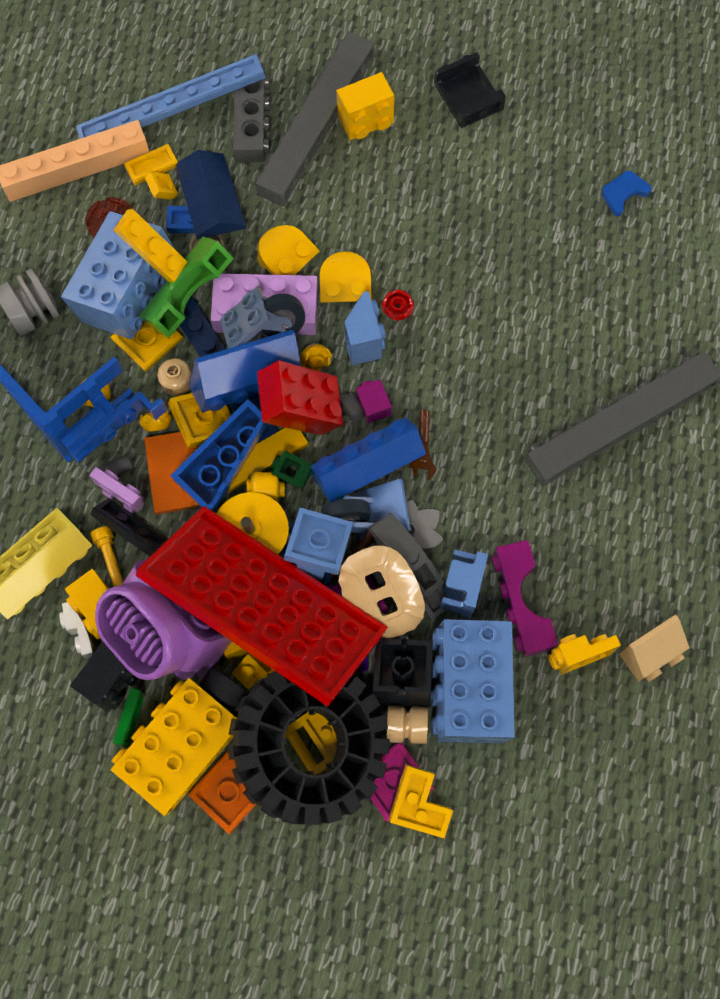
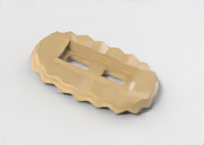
M372 546L362 549L349 556L340 567L338 582L342 588V596L388 627L382 638L391 639L414 630L423 619L425 603L421 589L410 566L396 550L386 546ZM379 571L386 584L372 590L365 577ZM392 597L398 610L387 615L382 614L378 601Z

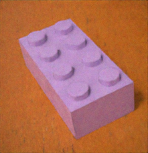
M221 274L213 280L211 324L215 333H224L220 319L228 310L234 308L247 293H250L258 286L263 296L267 298L283 293L295 296L302 303L305 311V323L295 335H316L317 276ZM279 310L281 313L279 317L285 316L290 318V311Z

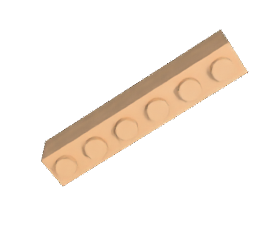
M136 120L0 165V183L8 200L11 202L122 165L127 161L148 153L149 149L140 123Z

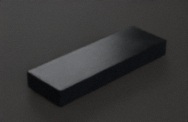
M110 498L93 507L90 515L148 556H151L168 540L167 537Z

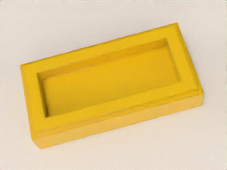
M166 144L125 162L124 166L135 186L146 181L145 177L150 171L165 173L176 168L178 161L169 144Z

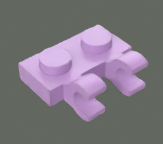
M95 467L89 475L93 482L102 488V493L111 500L115 497L123 502V507L130 513L134 514L135 511L138 513L144 505L143 501L145 498L140 495V491L130 484L124 486L119 481V478L110 470L106 469L103 472Z

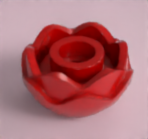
M394 290L390 291L382 301V309L388 318L401 321L408 318L413 312L414 301L406 291Z

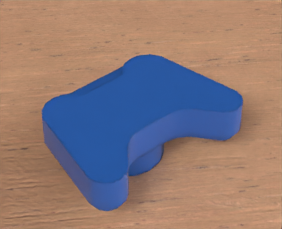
M625 171L605 185L601 194L613 215L621 216L624 202L634 195L649 196L652 187L632 171Z

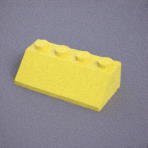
M58 508L54 509L0 556V612L7 620L11 616L19 614L27 602L33 597L42 594L50 582L55 578L61 577L74 561L83 558L87 554L88 549L92 547V544Z

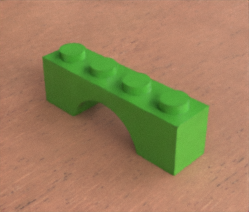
M202 237L185 258L187 264L175 282L166 281L138 316L155 332L170 338L185 319L184 309L191 295L207 281L218 278L234 258L218 241Z

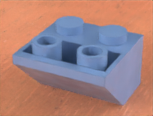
M369 291L363 292L344 321L345 343L351 365L381 359L382 350L385 349V330L383 324L378 322L377 315H379L377 302L376 300H371Z

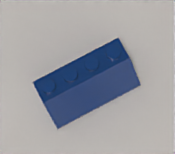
M293 329L196 358L189 387L201 412L217 411L225 405L234 402L237 404L242 403L250 397L260 395L257 372L278 360L301 366Z
M406 417L394 421L390 426L380 431L370 433L366 438L354 444L346 445L341 451L331 456L321 458L317 463L311 465V476L331 503L422 457L426 452L417 427Z

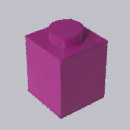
M381 379L365 381L356 388V397L362 406L367 424L392 415V406Z

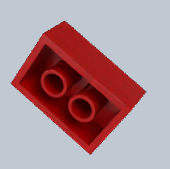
M280 360L257 372L263 423L317 435L326 434L343 426L337 376Z

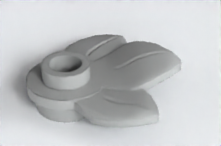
M413 500L406 502L412 537L422 549H431L438 546L443 541V538L434 529L438 524L440 511L434 509L418 511Z

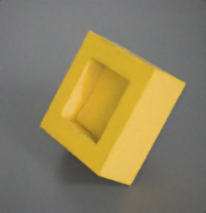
M150 171L146 175L145 180L154 198L171 200L178 195L169 174Z

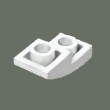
M68 602L62 603L63 612L59 614L61 626L63 629L66 628V631L71 635L78 634L75 637L76 650L86 659H90L96 651L93 637L82 623L83 619L78 613L74 612Z

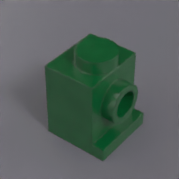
M284 450L281 456L277 455L271 465V469L274 470L272 475L303 491L311 476V465L313 464ZM291 466L297 469L294 475L287 474V469Z

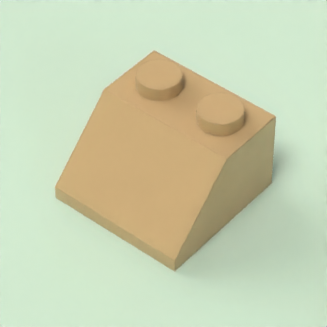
M674 615L628 645L619 655L638 682L644 678L650 682L662 674L659 668L667 663L673 667L685 659L682 653L689 649V645L681 622L677 615Z

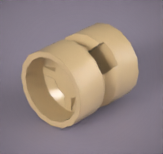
M388 705L387 739H390V742L402 743L405 738H408L410 743L427 744L428 707L412 706L409 711H406L404 706Z

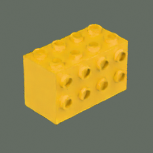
M190 678L185 682L180 680L170 692L173 697L166 705L161 702L151 714L154 719L147 727L142 725L131 737L134 741L128 749L122 748L111 761L115 765L110 770L163 816H168L232 740L233 735L228 734L232 719H237Z

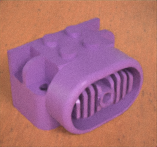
M146 560L138 561L122 585L106 590L98 600L95 610V622L102 641L125 668L137 678L155 680L175 673L182 680L192 679L196 675L203 680L232 641L136 577L137 569Z

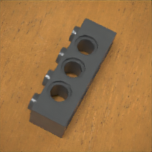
M261 64L263 72L265 74L264 64ZM265 75V79L234 91L233 152L235 162H265V153H270L269 138H265V132H270V119L265 117V111H270V96H266V90H270V75Z

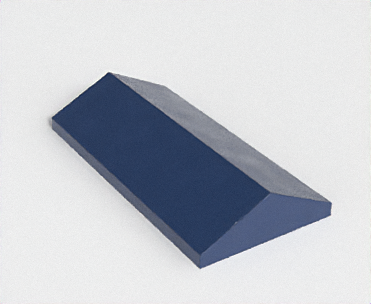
M197 150L176 164L197 240L202 237L207 238L246 229L223 153Z

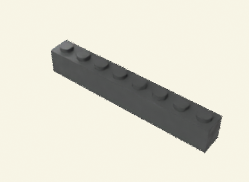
M349 31L343 40H339L334 56L328 58L321 77L318 76L316 78L312 92L303 99L301 110L292 117L287 133L284 132L281 135L278 148L275 152L270 153L264 171L258 173L255 185L259 196L280 206H285L338 117L336 90L358 82L374 57V42Z
M705 351L697 356L691 354L682 360L680 366L676 368L670 366L665 369L656 380L648 379L641 383L637 391L623 393L616 399L617 402L611 406L605 404L599 407L592 417L588 419L586 417L580 418L573 423V428L566 432L564 430L556 432L550 437V441L543 445L541 442L535 444L528 450L525 462L540 485L544 487L715 387L720 381L719 370Z

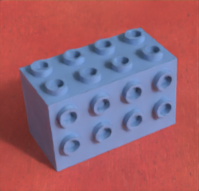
M109 211L61 298L81 322L133 340L143 323V320L138 315L165 284L166 279L113 231L123 215ZM148 223L174 248L161 226Z
M444 619L435 629V633H431L433 650H435V661H432V678H435V689L431 690V706H436V717L431 719V734L436 735V742L505 743L515 738L512 621Z

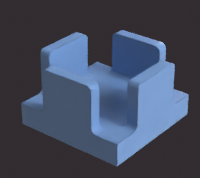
M299 508L284 560L296 563L299 569L318 580H323L325 572L338 575L353 522Z
M454 550L444 588L448 598L442 597L440 608L460 613V616L472 617L476 608L488 554L478 551L477 554Z

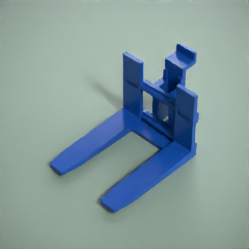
M115 357L110 359L48 412H44L0 365V382L68 463L73 459L80 463L104 441L108 442L113 439L117 434V430L123 425L133 422L143 408L155 420L167 411L162 398H159L152 404L140 391L135 395L130 388L112 403L105 398L101 389L123 372L119 361ZM90 400L94 408L68 429L63 421Z

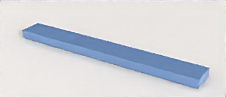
M255 54L76 126L77 132L81 139L136 120L139 121L142 128L266 77L259 58Z

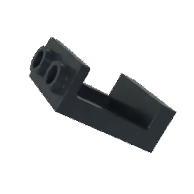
M477 52L465 55L449 65L441 66L435 71L434 85L460 128H464L503 110L505 105V94L502 89L495 91L479 65L480 56Z

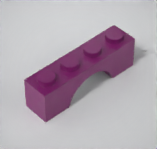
M525 540L496 547L495 556L491 557L494 572H499L502 582L498 583L501 598H507L509 608L505 609L507 621H512V625L514 624L516 635H513V643L516 651H521L524 658L549 652L557 648L558 642L551 619L532 613L526 607L521 597V583L527 575L533 572L536 566L529 541Z

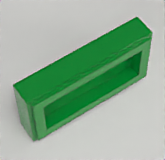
M130 688L113 744L124 748L129 747L145 698L142 691Z

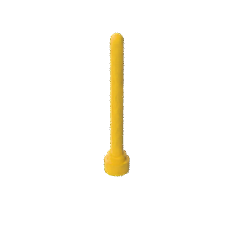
M107 526L97 528L90 533L93 544L102 550L113 587L122 585L123 579L112 549L113 531Z

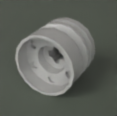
M32 268L26 271L31 280L30 283L25 284L20 274L16 276L20 286L19 289L15 290L8 282L0 285V304L20 337L36 330L32 319L36 315L44 324L48 323L43 314L47 309L53 319L59 317L56 301L43 279L36 275Z

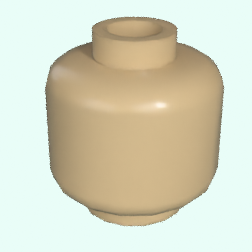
M173 358L161 364L157 377L161 388L166 394L178 397L185 395L191 390L189 384L192 372L185 361Z

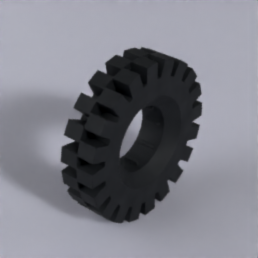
M276 671L267 674V677L258 680L249 688V695L242 697L235 709L239 712L237 719L231 720L228 734L233 735V744L228 745L229 760H235L236 768L232 772L237 784L243 783L246 788L243 794L252 804H259L262 807L260 811L272 818H280L282 822L291 824H329L342 820L343 815H352L363 806L361 804L363 799H370L378 788L374 781L376 778H383L387 764L382 762L381 759L383 754H389L390 739L382 738V731L388 729L385 715H377L375 709L380 706V703L374 693L366 694L363 691L367 686L357 676L351 677L329 707ZM304 711H308L309 715L318 713L329 721L328 725H332L337 739V743H335L337 749L333 761L327 763V768L314 775V771H306L305 774L293 766L294 762L288 759L284 743L287 742V739H285L287 727L290 723L296 721L295 717Z

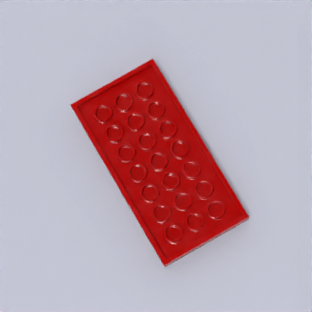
M205 506L154 552L136 572V577L328 707L388 628Z

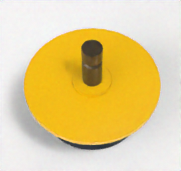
M247 492L236 495L227 500L216 513L278 555L285 547L289 534L287 516L277 501L265 494Z

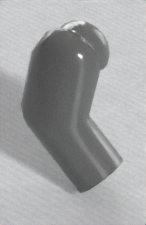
M339 393L341 407L344 408L352 422L361 421L363 419V409L357 397L352 394Z

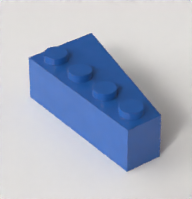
M247 399L170 475L173 481L201 508L205 506L214 513L218 509L268 426V423L262 422L261 411Z

